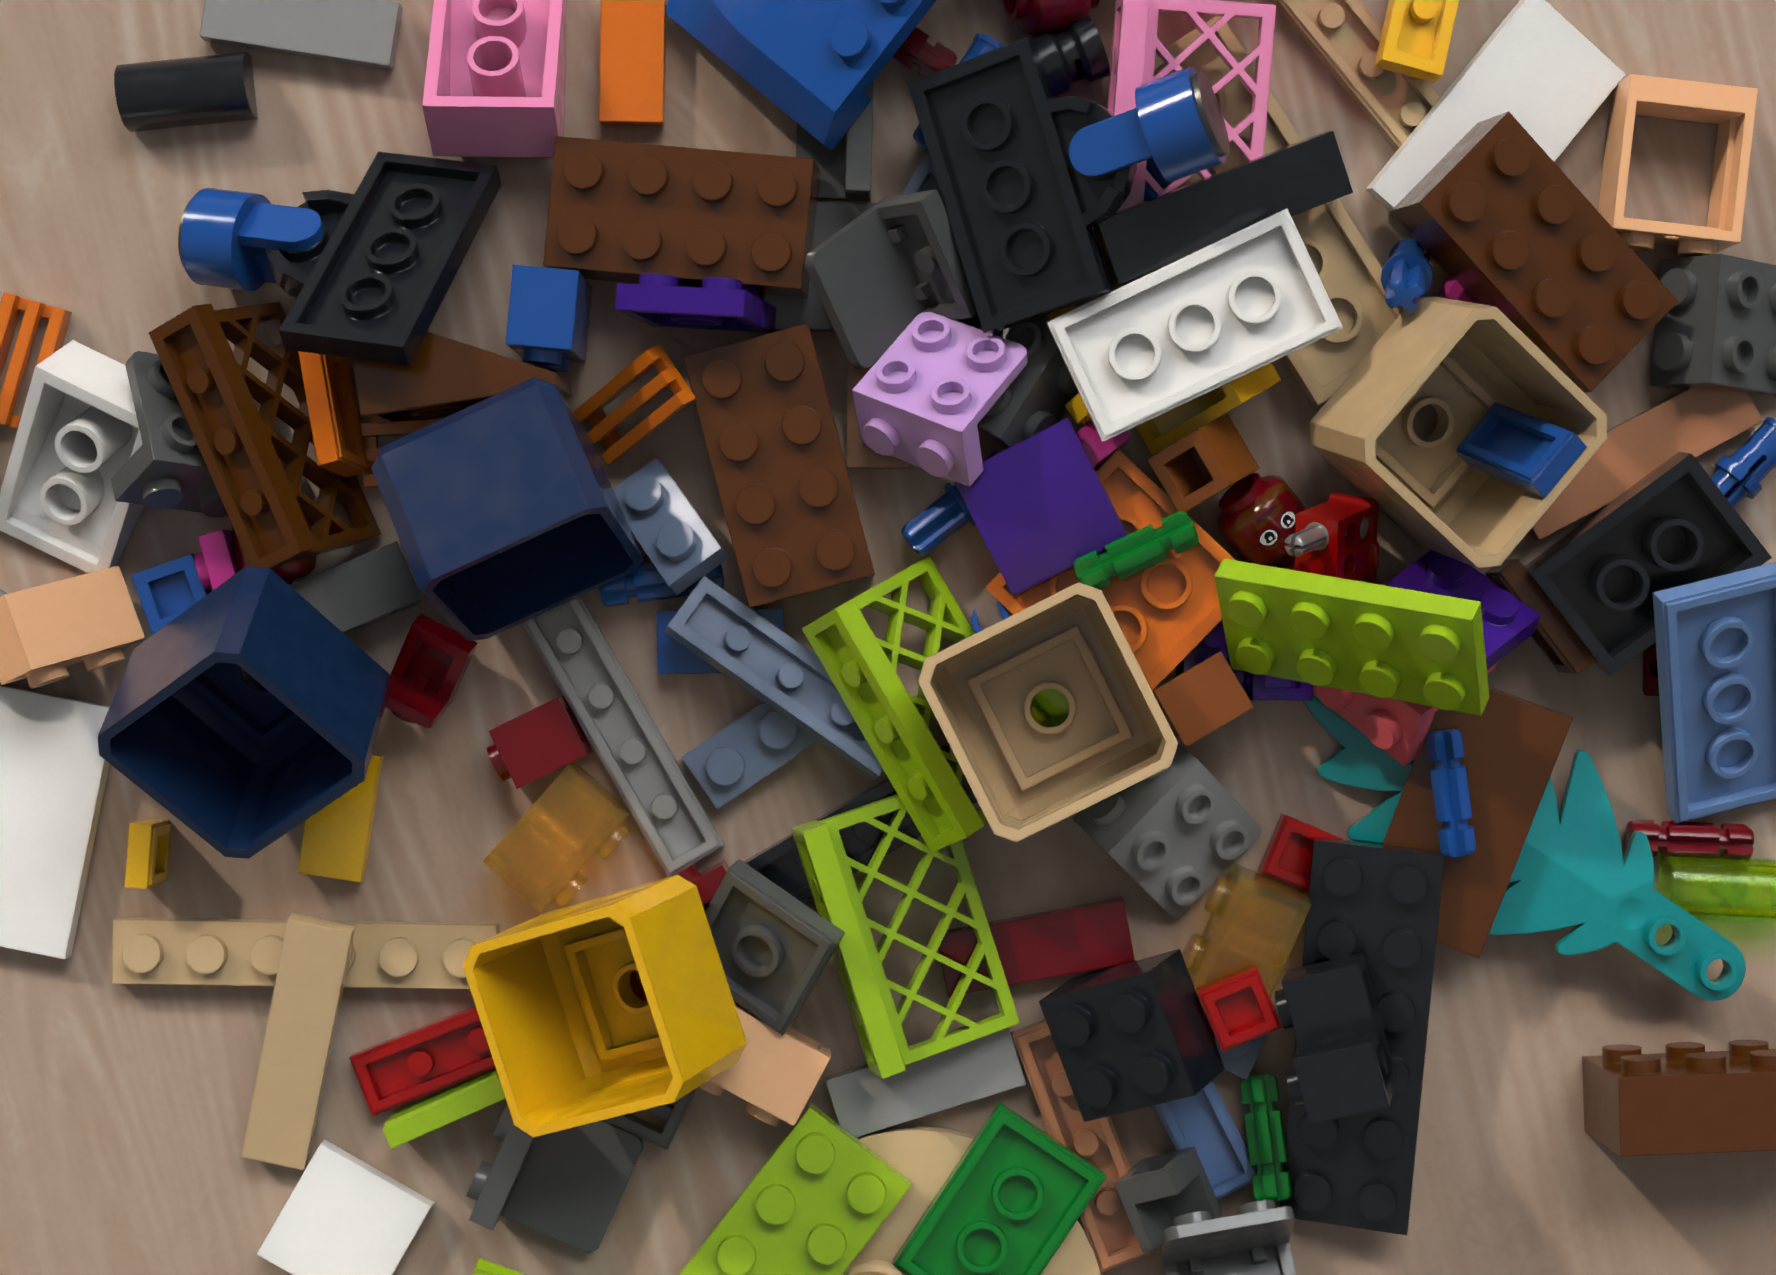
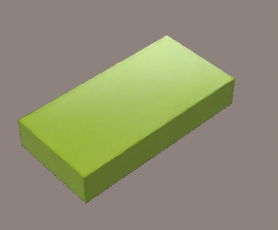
M496 1068L395 1112L384 1123L385 1126L382 1128L390 1148L397 1147L506 1099Z

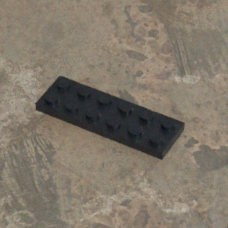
M1316 837L1314 840L1302 966L1359 953L1364 954L1397 1079L1389 1108L1314 1124L1309 1123L1305 1105L1295 1107L1290 1096L1285 1142L1288 1162L1283 1163V1172H1289L1292 1194L1290 1198L1281 1200L1279 1207H1292L1295 1219L1407 1235L1445 862V857L1440 851ZM1295 1036L1294 1053L1296 1052L1297 1047H1298V1042H1297L1296 1036Z

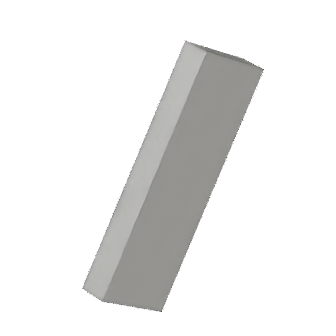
M205 0L199 36L208 42L393 70L403 7L399 2L386 0Z
M1009 1028L905 1066L906 1071L885 1079H881L871 1072L868 1065L865 1064L827 1076L825 1080L839 1125L855 1138L1026 1085Z

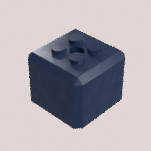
M533 377L388 443L380 448L371 467L420 592L467 641L483 640L497 635L634 572L644 561L593 442L557 386L553 383Z
M246 566L134 648L98 734L99 755L223 856L249 859L365 780L389 695V673L273 570L264 567Z

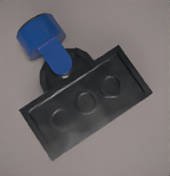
M1028 37L908 84L983 333L992 334L1111 292L1092 228L1114 216L1128 198L1136 174L1137 163L1153 158L1165 180L1172 182L1224 163L1226 155L1229 154L1230 150L1225 122L1214 91L1204 73L1200 70L1196 71L1192 66L1136 87L1135 101L1137 108L1116 116L1103 105L1091 100L1070 95L1052 99L1035 41Z
M378 151L355 194L333 190L302 192L305 203L298 207L271 204L261 194L204 188L197 192L188 202L182 214L178 233L179 256L188 276L196 284L255 291L267 282L277 284L289 296L296 298L279 329L286 350L410 366L502 184L497 165Z

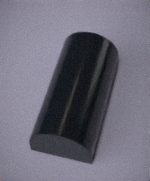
M247 52L116 66L114 87L117 107L124 126L131 132L258 119L252 58Z

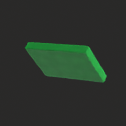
M999 1101L893 1258V1265L907 1275H1041L1107 1176L1104 1171Z

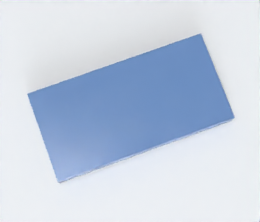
M1776 562L1653 592L1667 814L1677 824L1776 799Z

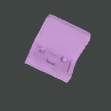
M933 312L920 313L852 389L862 445L869 447L880 455H890L923 468L933 476L945 477L970 487L984 470L977 424L1027 365L1026 348L1019 343L994 334L983 333V330Z

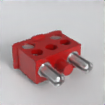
M1331 493L1328 501L1296 513L1295 533L1285 539V543L1289 545L1284 546L1290 556L1295 555L1293 570L1376 584V569L1379 566L1377 500Z

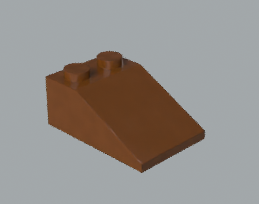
M428 331L410 366L352 359L360 414L362 417L379 424L450 416L533 377L555 384L564 399L572 397L570 384L555 372Z

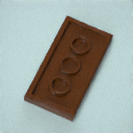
M1490 686V697L1482 716L1439 709L1435 712L1428 732L1456 729L1462 734L1465 755L1460 758L1461 765H1466L1472 808V818L1468 819V824L1474 826L1476 839L1474 854L1464 857H1445L1437 942L1478 959L1484 948L1573 720L1571 716ZM1426 741L1421 755L1414 760L1382 845L1440 851L1438 829L1442 828V822H1436L1430 770L1434 768V761L1428 760Z

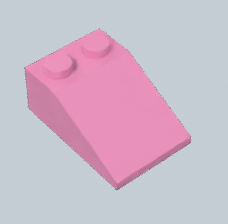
M434 0L422 103L433 156L554 158L556 136L563 137L567 0Z

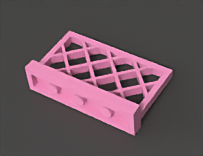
M1116 0L1107 109L1116 116L1137 108L1135 101L1136 87L1162 78L1171 71L1175 73L1183 70L1179 64L1207 41L1230 69L1228 73L1212 86L1214 94L1236 76L1252 95L1251 113L1239 124L1232 128L1224 119L1229 142L1234 145L1247 162L1263 156L1276 5L1219 0ZM1159 12L1184 13L1201 34L1175 58L1157 38ZM1199 15L1222 17L1211 27H1208ZM1232 17L1259 19L1257 47L1238 63L1214 33ZM1155 53H1157L1166 66L1154 76ZM1256 58L1253 81L1244 68ZM1250 125L1249 143L1247 146L1238 134ZM1147 160L1137 163L1130 195L1118 211L1144 202L1145 183L1156 195L1155 197L1177 189L1191 175L1172 181L1167 187L1162 189L1146 170ZM1207 169L1197 172L1201 179L1212 176ZM1097 241V246H1098V249H1099L1100 256L1103 258L1102 253H1101V250H1100V247H1099V244H1098V241Z

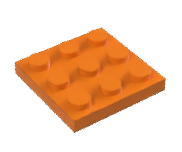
M1119 449L1096 471L1127 534L1150 524L1156 529L1162 526L1161 519L1178 512L1170 497ZM1191 517L1190 519L1199 539L1196 546L1177 555L1173 549L1165 553L1166 560L1123 580H1120L1118 575L1109 579L1111 585L1101 589L1152 691L1222 620L1214 575L1224 558L1235 559ZM1074 568L1014 597L1004 577L999 572L985 588L1014 615L1078 583L1079 579Z

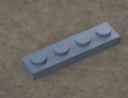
M703 576L664 632L871 779H876L883 768L818 656Z

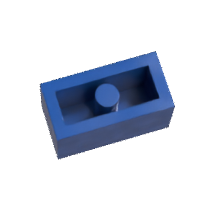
M513 265L506 345L522 357V362L552 372H568L569 362H586L592 287L580 271Z

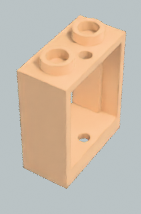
M1629 74L1618 82L1611 92L1598 212L1634 252L1654 251V244L1678 247L1677 255L1680 257L1717 254L1718 251L1741 242L1757 88ZM1635 115L1718 124L1707 227L1624 217Z

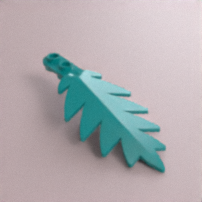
M1313 694V701H1303L1327 733L1343 746L1317 767V774L1322 778L1358 788L1398 791L1347 829L1348 837L1353 840L1383 843L1414 760L1406 766L1401 765L1383 749L1371 743L1363 733L1339 714L1327 708ZM1577 750L1573 757L1559 814L1555 790L1550 776L1509 883L1511 884L1507 886L1489 934H1528L1577 925L1555 944V949L1560 954L1577 955L1588 953L1617 942L1695 996L1707 1001L1723 1000L1734 994L1741 986L1746 972L1745 959L1735 944L1653 889L1655 880L1653 856L1648 838L1643 832L1634 831L1632 833L1624 857L1622 856L1617 825L1603 782L1589 753ZM1665 924H1670L1672 928L1670 940L1664 945H1657L1655 940L1657 930ZM1721 959L1723 963L1721 974L1716 979L1709 980L1707 977L1709 964L1714 960Z

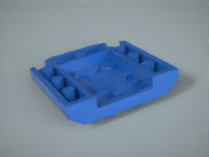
M668 0L665 13L830 150H833L872 99L864 92L936 0Z

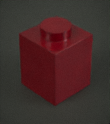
M564 696L557 697L488 731L494 744L487 747L491 763L501 780L506 781L512 778L517 789L593 752Z

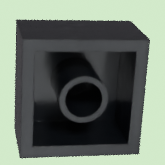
M1180 949L1071 978L1039 1001L1084 1122L1195 1096L1225 1070Z

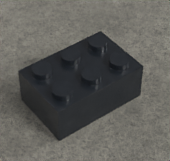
M1678 452L1525 565L1524 568L1595 658L1596 665L1610 676L1656 642L1653 592L1758 567L1772 557L1692 453Z

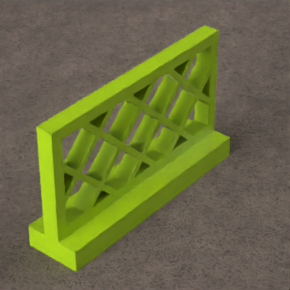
M929 555L803 627L802 630L932 853L969 837L984 827L987 819L981 807L977 810L974 808L963 789L961 782L962 774L964 773L951 747L949 753L941 750L929 730L930 718L937 719L920 685L917 697L908 694L896 673L897 662L921 671L925 659L939 652L941 636L954 641L956 644L975 634ZM916 577L930 599L928 615L905 606L909 581ZM892 592L891 600L883 597ZM868 607L888 615L885 641L875 637L860 609ZM903 621L926 630L923 655L900 647Z
M898 794L820 821L813 820L791 828L818 914L845 932L832 957L868 1068L881 1079L906 1071L905 1066L1020 1024L962 840L947 846L949 856L939 851L931 853L927 845L898 831L907 812ZM894 811L888 825L874 819ZM865 822L884 832L868 866L847 857L839 830ZM894 837L923 852L907 886L877 872ZM933 857L952 866L958 881L946 906L917 892ZM851 867L864 873L858 886H856ZM874 878L903 892L887 927L867 918L862 904ZM913 898L943 912L927 947L897 933ZM962 899L964 900L969 917L957 912ZM953 918L971 926L977 940V944L966 966L937 953ZM870 927L883 933L877 948ZM893 939L923 953L907 988L886 979L882 962ZM933 959L962 973L946 1008L917 994ZM982 959L988 978L976 972ZM972 979L992 987L1000 1013L977 1022L956 1013ZM890 989L903 994L897 1008L895 1007ZM913 1000L941 1013L942 1016L930 1039L908 1047L901 1024ZM952 1020L966 1025L947 1032Z

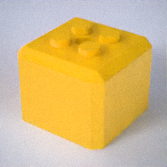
M678 874L543 913L472 945L463 963V969L513 1123L533 1138L674 1103L737 1063L747 1044L697 886ZM633 970H637L647 1001L641 1000L632 991L630 976Z

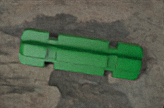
M1178 511L1161 519L1162 526L1156 529L1150 524L1104 545L1106 552L1097 555L1096 550L1076 558L1073 566L1079 582L1101 590L1111 585L1109 579L1118 575L1119 579L1123 580L1166 560L1165 553L1173 549L1177 555L1196 546L1199 542L1198 534L1189 515L1185 511Z
M1268 1074L1249 1076L1247 1080L1241 1079L1240 1091L1242 1105L1249 1104L1250 1114H1243L1250 1166L1256 1165L1257 1175H1251L1253 1196L1256 1201L1285 1200L1290 1198L1292 1190L1289 1172H1283L1282 1163L1288 1162L1282 1112L1281 1110L1275 1111L1274 1102L1280 1101L1278 1080L1274 1075Z

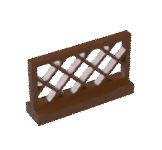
M280 301L214 310L212 304L192 306L150 331L149 335L250 566L275 570L290 562L367 542L381 535L356 475L345 478L317 466V463L307 456L309 442L313 445L314 442L298 351L286 350L279 333V329L286 318ZM264 322L274 345V350H271L255 337L258 323ZM228 340L235 345L233 352L228 343ZM250 357L269 371L266 384L247 370ZM283 383L294 391L300 404L299 409L281 396ZM254 400L261 404L259 411L255 405ZM276 416L294 429L291 443L273 430ZM280 459L287 464L285 471L280 462ZM302 476L320 488L317 502L299 490ZM335 500L345 507L354 529H351L333 515ZM306 519L313 523L311 530L308 526Z

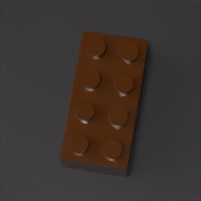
M1509 111L1478 122L1391 210L1392 214L1452 280H1456L1464 288L1463 292L1473 303L1497 307L1584 393L1592 392L1678 303V300Z
M556 136L543 266L546 268L578 270L585 279L639 284V274H664L678 277V284L691 285L697 288H702L704 277H724L741 280L742 287L758 290V295L767 294L808 299L810 276L805 266V259L807 254L813 249L820 170L812 158Z
M808 323L682 356L691 390L696 397L694 402L749 608L763 606L875 576Z
M1734 1040L1729 1042V1051L1705 1052V1045L1701 1043L1674 1042L1665 1045L1666 1053L1642 1054V1047L1616 1044L1603 1046L1601 1056H1582L1584 1130L1620 1157L1776 1151V1049H1769V1043L1766 1041Z

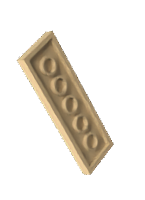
M1215 16L1205 23L1208 27H1211L1222 16ZM1227 23L1214 33L1238 63L1247 56ZM1194 29L1166 47V49L1175 58L1201 34L1197 29ZM1207 41L1179 64L1183 69L1192 66L1196 71H1202L1211 87L1230 71ZM1155 54L1154 76L1166 66L1158 54ZM1251 62L1244 70L1254 81L1255 66ZM1236 76L1215 93L1223 118L1232 128L1251 113L1252 95ZM1270 90L1264 155L1302 141ZM1250 125L1238 134L1247 146L1249 143ZM1229 142L1230 150L1229 154L1226 155L1225 162L1208 168L1207 171L1214 175L1247 161L1234 145ZM1194 173L1178 188L1199 181L1201 178L1197 173ZM1339 199L1292 216L1293 222L1343 329L1282 357L1313 407L1328 400L1404 310L1402 306L1390 309L1386 304L1385 290L1381 283L1382 267Z

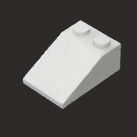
M72 340L35 366L0 491V531L87 573L117 565L145 506L115 501L111 478L143 444L124 364Z

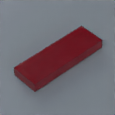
M1122 897L988 922L1008 986L1135 961L1124 899ZM965 926L947 930L939 946V953L966 966L977 944L973 928ZM982 959L976 972L988 978ZM941 963L947 996L951 997L962 973ZM972 979L965 994L992 989V987Z

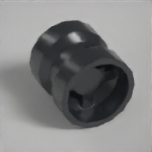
M1089 16L1071 24L1066 31L1056 35L1043 32L1030 37V39L1035 41L1052 98L1068 92L1071 84L1083 79L1092 83L1110 75V67L1104 45L1094 22Z

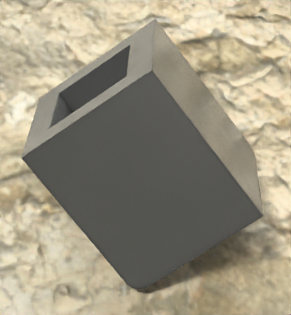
M1195 1146L1141 1159L1114 1183L1143 1252L1157 1250L1162 1245L1164 1230L1174 1226L1173 1220L1180 1215L1198 1211H1209L1212 1213V1218L1215 1219L1220 1218L1222 1214Z

